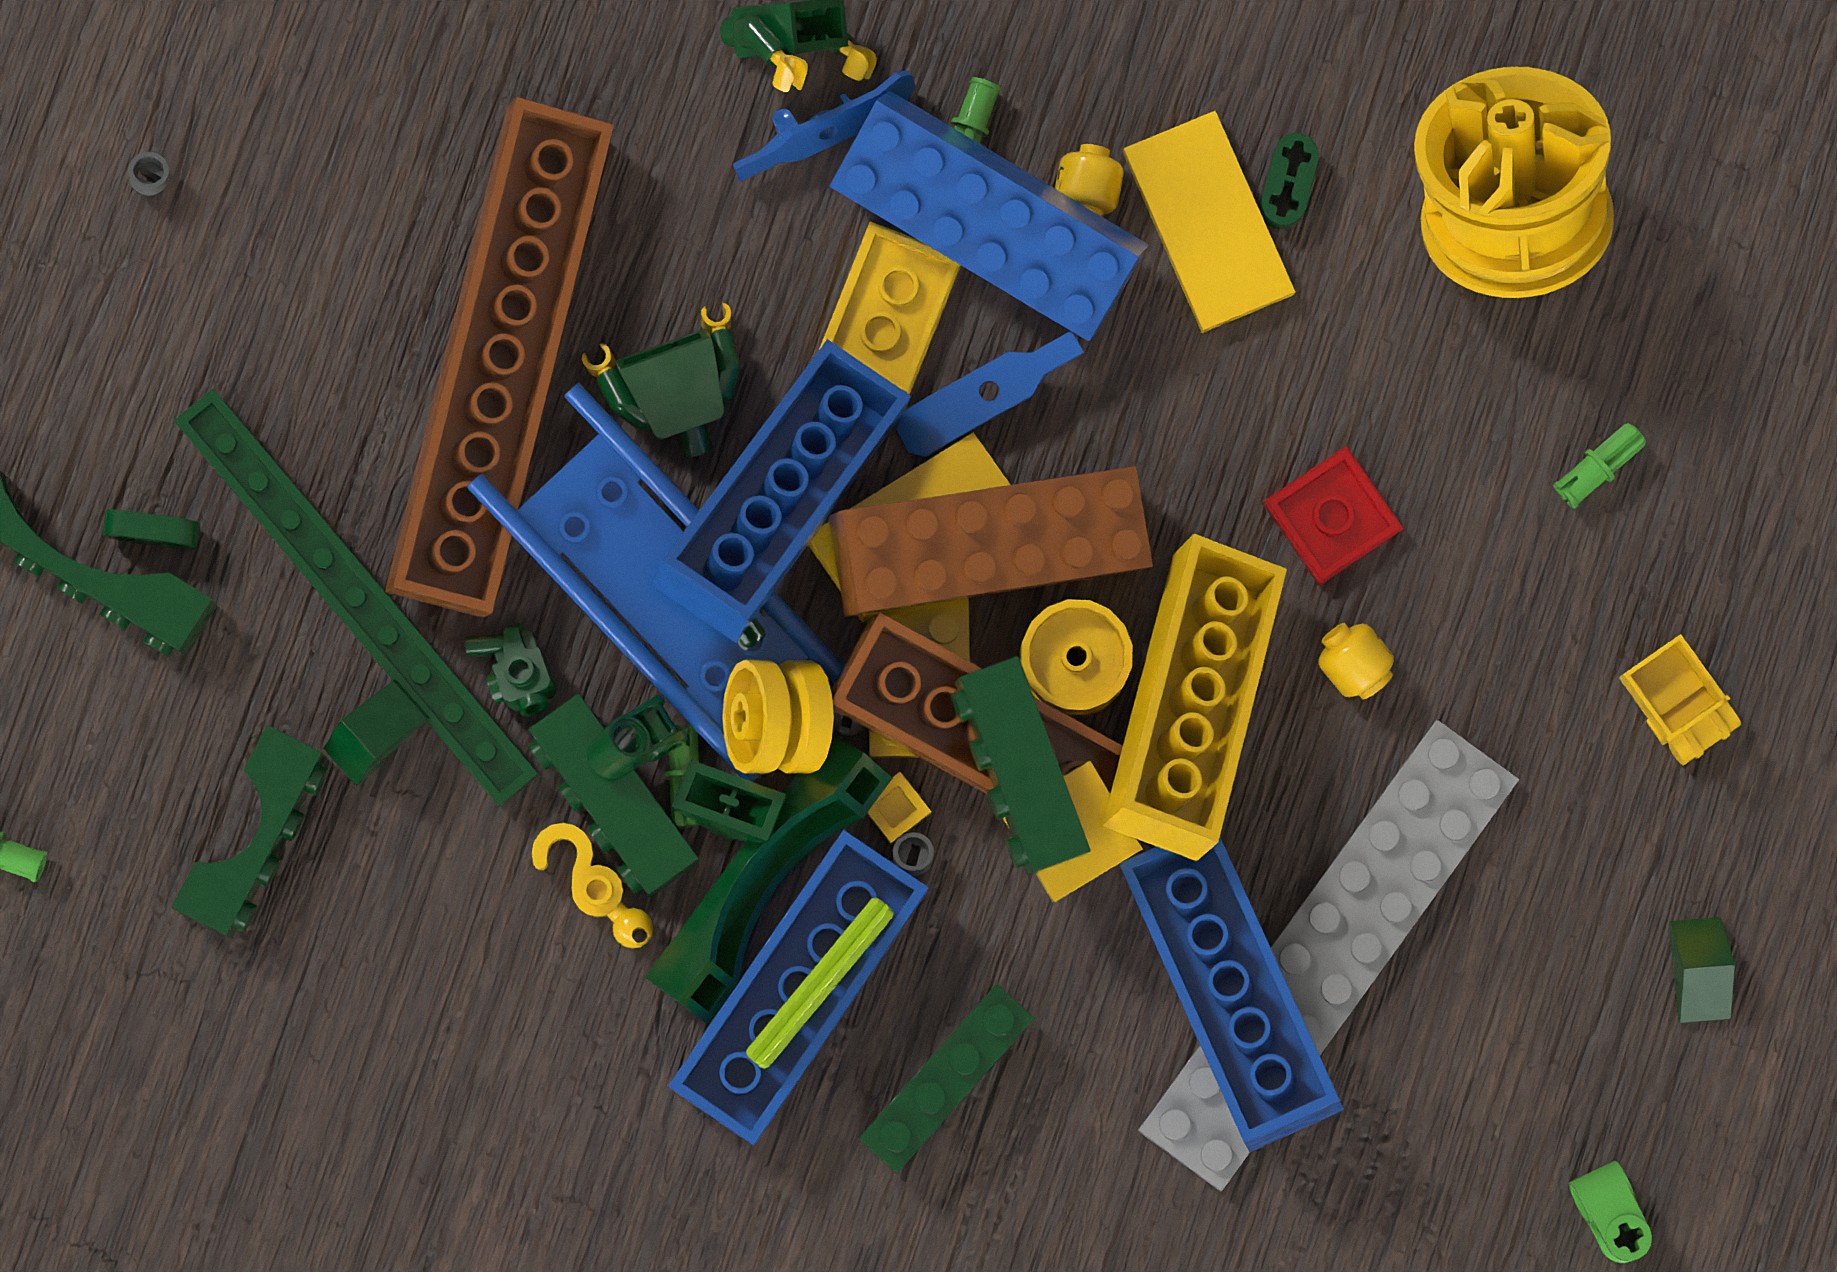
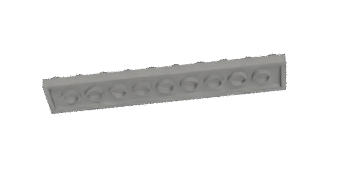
M1439 720L1432 724L1270 947L1319 1055L1324 1051L1519 781L1517 777ZM1199 1045L1138 1131L1221 1192L1250 1152L1243 1142L1205 1054Z

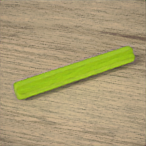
M876 897L868 902L747 1048V1056L759 1067L766 1069L774 1062L893 918L894 912L887 904Z

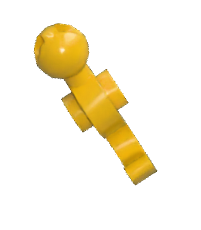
M566 823L553 824L542 830L534 840L531 852L535 868L538 870L547 868L549 849L552 844L560 840L572 842L576 846L578 853L572 872V895L578 908L589 916H608L613 922V935L622 946L633 949L645 945L652 937L653 924L651 918L641 909H628L622 902L624 894L623 885L616 872L605 866H592L594 857L592 843L585 832L575 825ZM637 930H644L647 933V938L643 942H636L633 938L634 933Z

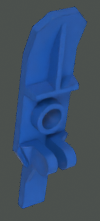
M908 70L895 72L878 88L852 101L845 94L840 95L841 106L832 110L818 112L809 121L800 125L795 121L789 110H777L772 118L777 135L760 151L733 163L739 181L741 182L779 163L801 161L858 134L876 100L888 91H892L909 101L916 88L912 74Z
M1072 331L1032 353L1007 352L905 410L899 419L897 432L909 453L928 457L952 441L1033 397L1044 376L1084 354ZM987 383H995L999 387V395L992 401H986L981 396V390Z

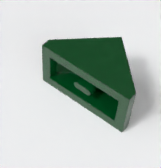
M393 680L344 717L323 749L351 781L358 786L430 717L397 680Z
M690 760L672 808L723 839L769 843L787 795Z
M1721 917L1670 921L1669 930L1678 1023L1731 1019L1735 963Z

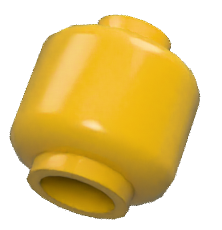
M1082 144L1079 152L1067 153L1061 158L1055 189L1103 217L1104 214L1113 212L1118 206L1124 170L1119 162L1109 157L1110 150L1108 148L1093 144Z
M1341 623L1329 631L1321 640L1325 648L1318 659V665L1343 696L1354 697L1359 695L1362 700L1367 699L1377 693L1391 680L1393 673L1390 669L1394 662V656L1369 625L1362 623L1349 628L1346 623Z

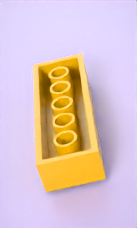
M1193 534L1173 554L1106 808L1103 827L1195 861L1200 859L1219 842L1287 571L1286 568L1197 534Z

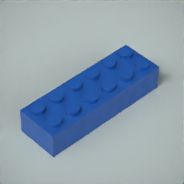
M888 91L876 100L829 186L1087 341H1090L1101 329L1149 246L1147 243L892 91Z
M827 339L664 557L651 585L737 643L897 424L911 396Z
M843 830L668 1087L755 1146L921 903L929 888ZM875 897L882 900L893 910V918L774 1062L766 1069L759 1067L747 1056V1048L868 902Z
M1219 838V842L1197 861L1160 847H1154L1119 863L1249 1152L1343 1111L1344 1108L1221 838Z

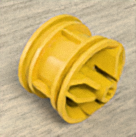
M1503 67L1479 72L1456 82L1444 90L1428 106L1418 124L1414 142L1416 166L1424 184L1425 193L1421 212V230L1424 245L1429 256L1447 277L1459 285L1481 294L1502 298H1523L1538 296L1563 288L1585 275L1599 261L1610 242L1614 225L1613 202L1606 185V168L1611 152V136L1609 123L1602 107L1585 88L1573 80L1551 71L1530 67Z

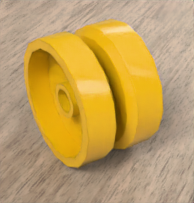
M1067 599L1048 606L1031 621L1019 650V660L1033 697L1069 717L1084 718L1104 710L1119 696L1132 669L1133 645L1125 625L1110 609L1091 600ZM1070 649H1077L1078 657L1086 655V661L1080 666H1074L1068 662L1066 657Z
M744 660L736 664L727 682L722 715L724 740L728 756L735 769L742 773H770L777 768L785 773H812L820 769L827 758L832 741L834 714L828 678L819 664L812 660H787L779 665L770 660Z

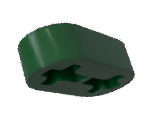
M1302 133L1285 135L1278 141L1272 154L1260 201V213L1264 221L1276 229L1294 227L1301 220L1309 199L1319 151L1316 143ZM1293 146H1299L1302 148V156L1309 159V163L1301 162L1295 177L1286 175L1289 159L1282 156V152L1290 153ZM1283 185L1292 187L1289 203L1297 206V211L1288 210L1285 217H1280L1276 215L1277 207L1269 204V201L1278 200Z
M109 509L105 511L102 536L130 543L195 550L198 547L201 523L185 518Z

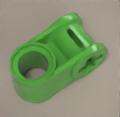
M1614 1160L1569 1182V1189L1575 1204L1585 1221L1589 1224L1606 1258L1616 1263H1627L1640 1259L1648 1252L1652 1241L1650 1227L1636 1202L1632 1186L1617 1161ZM1619 1225L1624 1232L1633 1230L1636 1235V1239L1630 1243L1632 1252L1626 1246L1618 1248L1615 1245L1614 1239L1620 1235Z

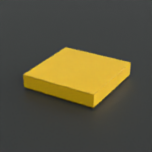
M1091 761L1085 762L1063 776L1091 852L1036 873L1052 902L1060 900L1143 850L1137 839L1102 826L1110 793Z

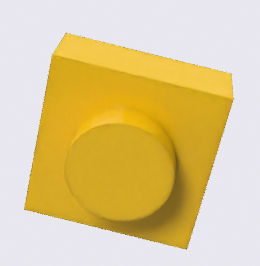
M901 772L892 777L893 779L867 812V815L890 844L898 840V838L932 812Z

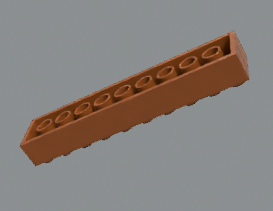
M516 97L506 109L385 589L387 593L482 618L493 612L512 535L471 493L467 486L482 473L516 510L519 508L614 127L613 124Z

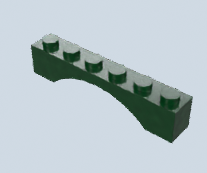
M0 471V545L3 544L17 553L13 562L38 578L45 570L60 579L61 581L56 589L80 604H83L86 597L103 606L99 615L125 631L130 623L143 630L147 634L142 641L161 654L169 657L171 652L175 650L186 657L218 606L216 602L169 572L149 575L114 574L87 567L60 554L44 542L25 521L12 498L5 475Z
M832 734L827 758L820 769L812 773H797L783 792L787 795L769 843L746 841L645 978L675 1002L709 1025L740 982L742 961L750 935L761 911L777 886L794 866L818 844L839 830L863 819L893 778L864 752Z

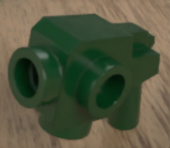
M518 624L516 627L504 628V634L466 637L465 650L468 657L496 656L498 663L492 665L494 673L486 676L487 685L496 704L506 702L510 709L517 712L520 711L523 716L536 715L548 709L550 706L549 699L554 698L557 687L548 661L538 647L532 631H527L524 624Z

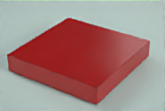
M1347 446L1262 503L1318 586H1321L1404 529Z

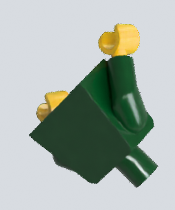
M795 0L734 7L731 17L725 18L720 27L723 43L727 47H735V54L738 58L762 57L768 65L775 64L777 66L772 84L782 92H789L791 84L798 90H802L808 71L806 61L791 54L830 49L835 55L843 53L848 57L842 72L857 81H862L863 78L870 79L877 62L876 54L872 50L852 43L853 37L847 32L844 0Z
M722 303L724 319L719 322H713L708 319L706 315L707 310L704 306L701 310V326L703 329L618 360H615L614 355L606 344H600L606 354V359L600 365H592L586 354L583 353L582 355L584 366L592 376L597 378V384L614 413L638 431H653L658 440L677 434L686 458L704 454L713 448L706 423L725 416L723 405L733 398L740 361L733 333L729 330L731 325V309L726 303Z

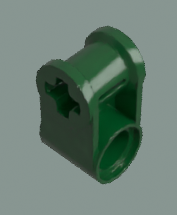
M657 695L643 702L632 711L613 720L589 744L587 759L591 768L597 774L604 778L615 779L648 762H655L682 746L689 737L685 731H678L663 707L666 702L662 695Z

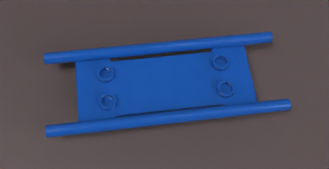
M577 383L564 397L599 433L587 446L518 510L503 497L482 473L467 488L741 778L753 782L761 773H742L735 769L728 756L724 740L722 717L724 693L729 676L736 664L744 660H770L779 665L787 660H806L810 658L822 667L826 676L834 684L844 664L775 591L762 607L767 613L762 616L759 612L756 615V619L765 630V638L753 648L743 650L738 643H735L651 585L662 560L682 535L683 531L637 482L642 479L686 527H688L699 510L583 386ZM561 553L688 686L686 689L559 556Z

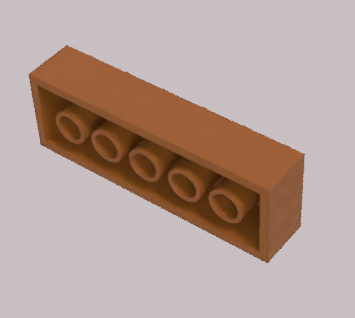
M1136 466L848 509L828 516L845 617L1131 573L1153 567Z
M880 612L871 615L831 689L833 710L986 794L987 790L994 788L987 769L979 771L973 759L969 742L976 738L969 720L960 721L951 698V693L958 691L955 682L959 677L982 668ZM1034 697L1062 775L1064 776L1085 762L1091 761L1107 790L1111 793L1123 746Z

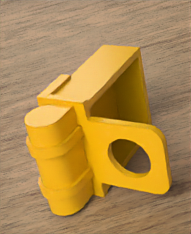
M1681 634L1619 677L1648 718L1646 723L1661 744L1665 745L1668 743L1672 754L1682 765L1687 764L1694 758H1700L1704 755L1705 750L1719 740L1727 739L1732 731L1741 726L1739 717L1727 702L1730 697L1724 695Z

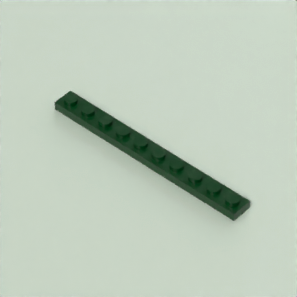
M211 389L174 420L177 426L391 680H397L430 717L427 720L429 725L499 808L539 776L536 770L214 389Z

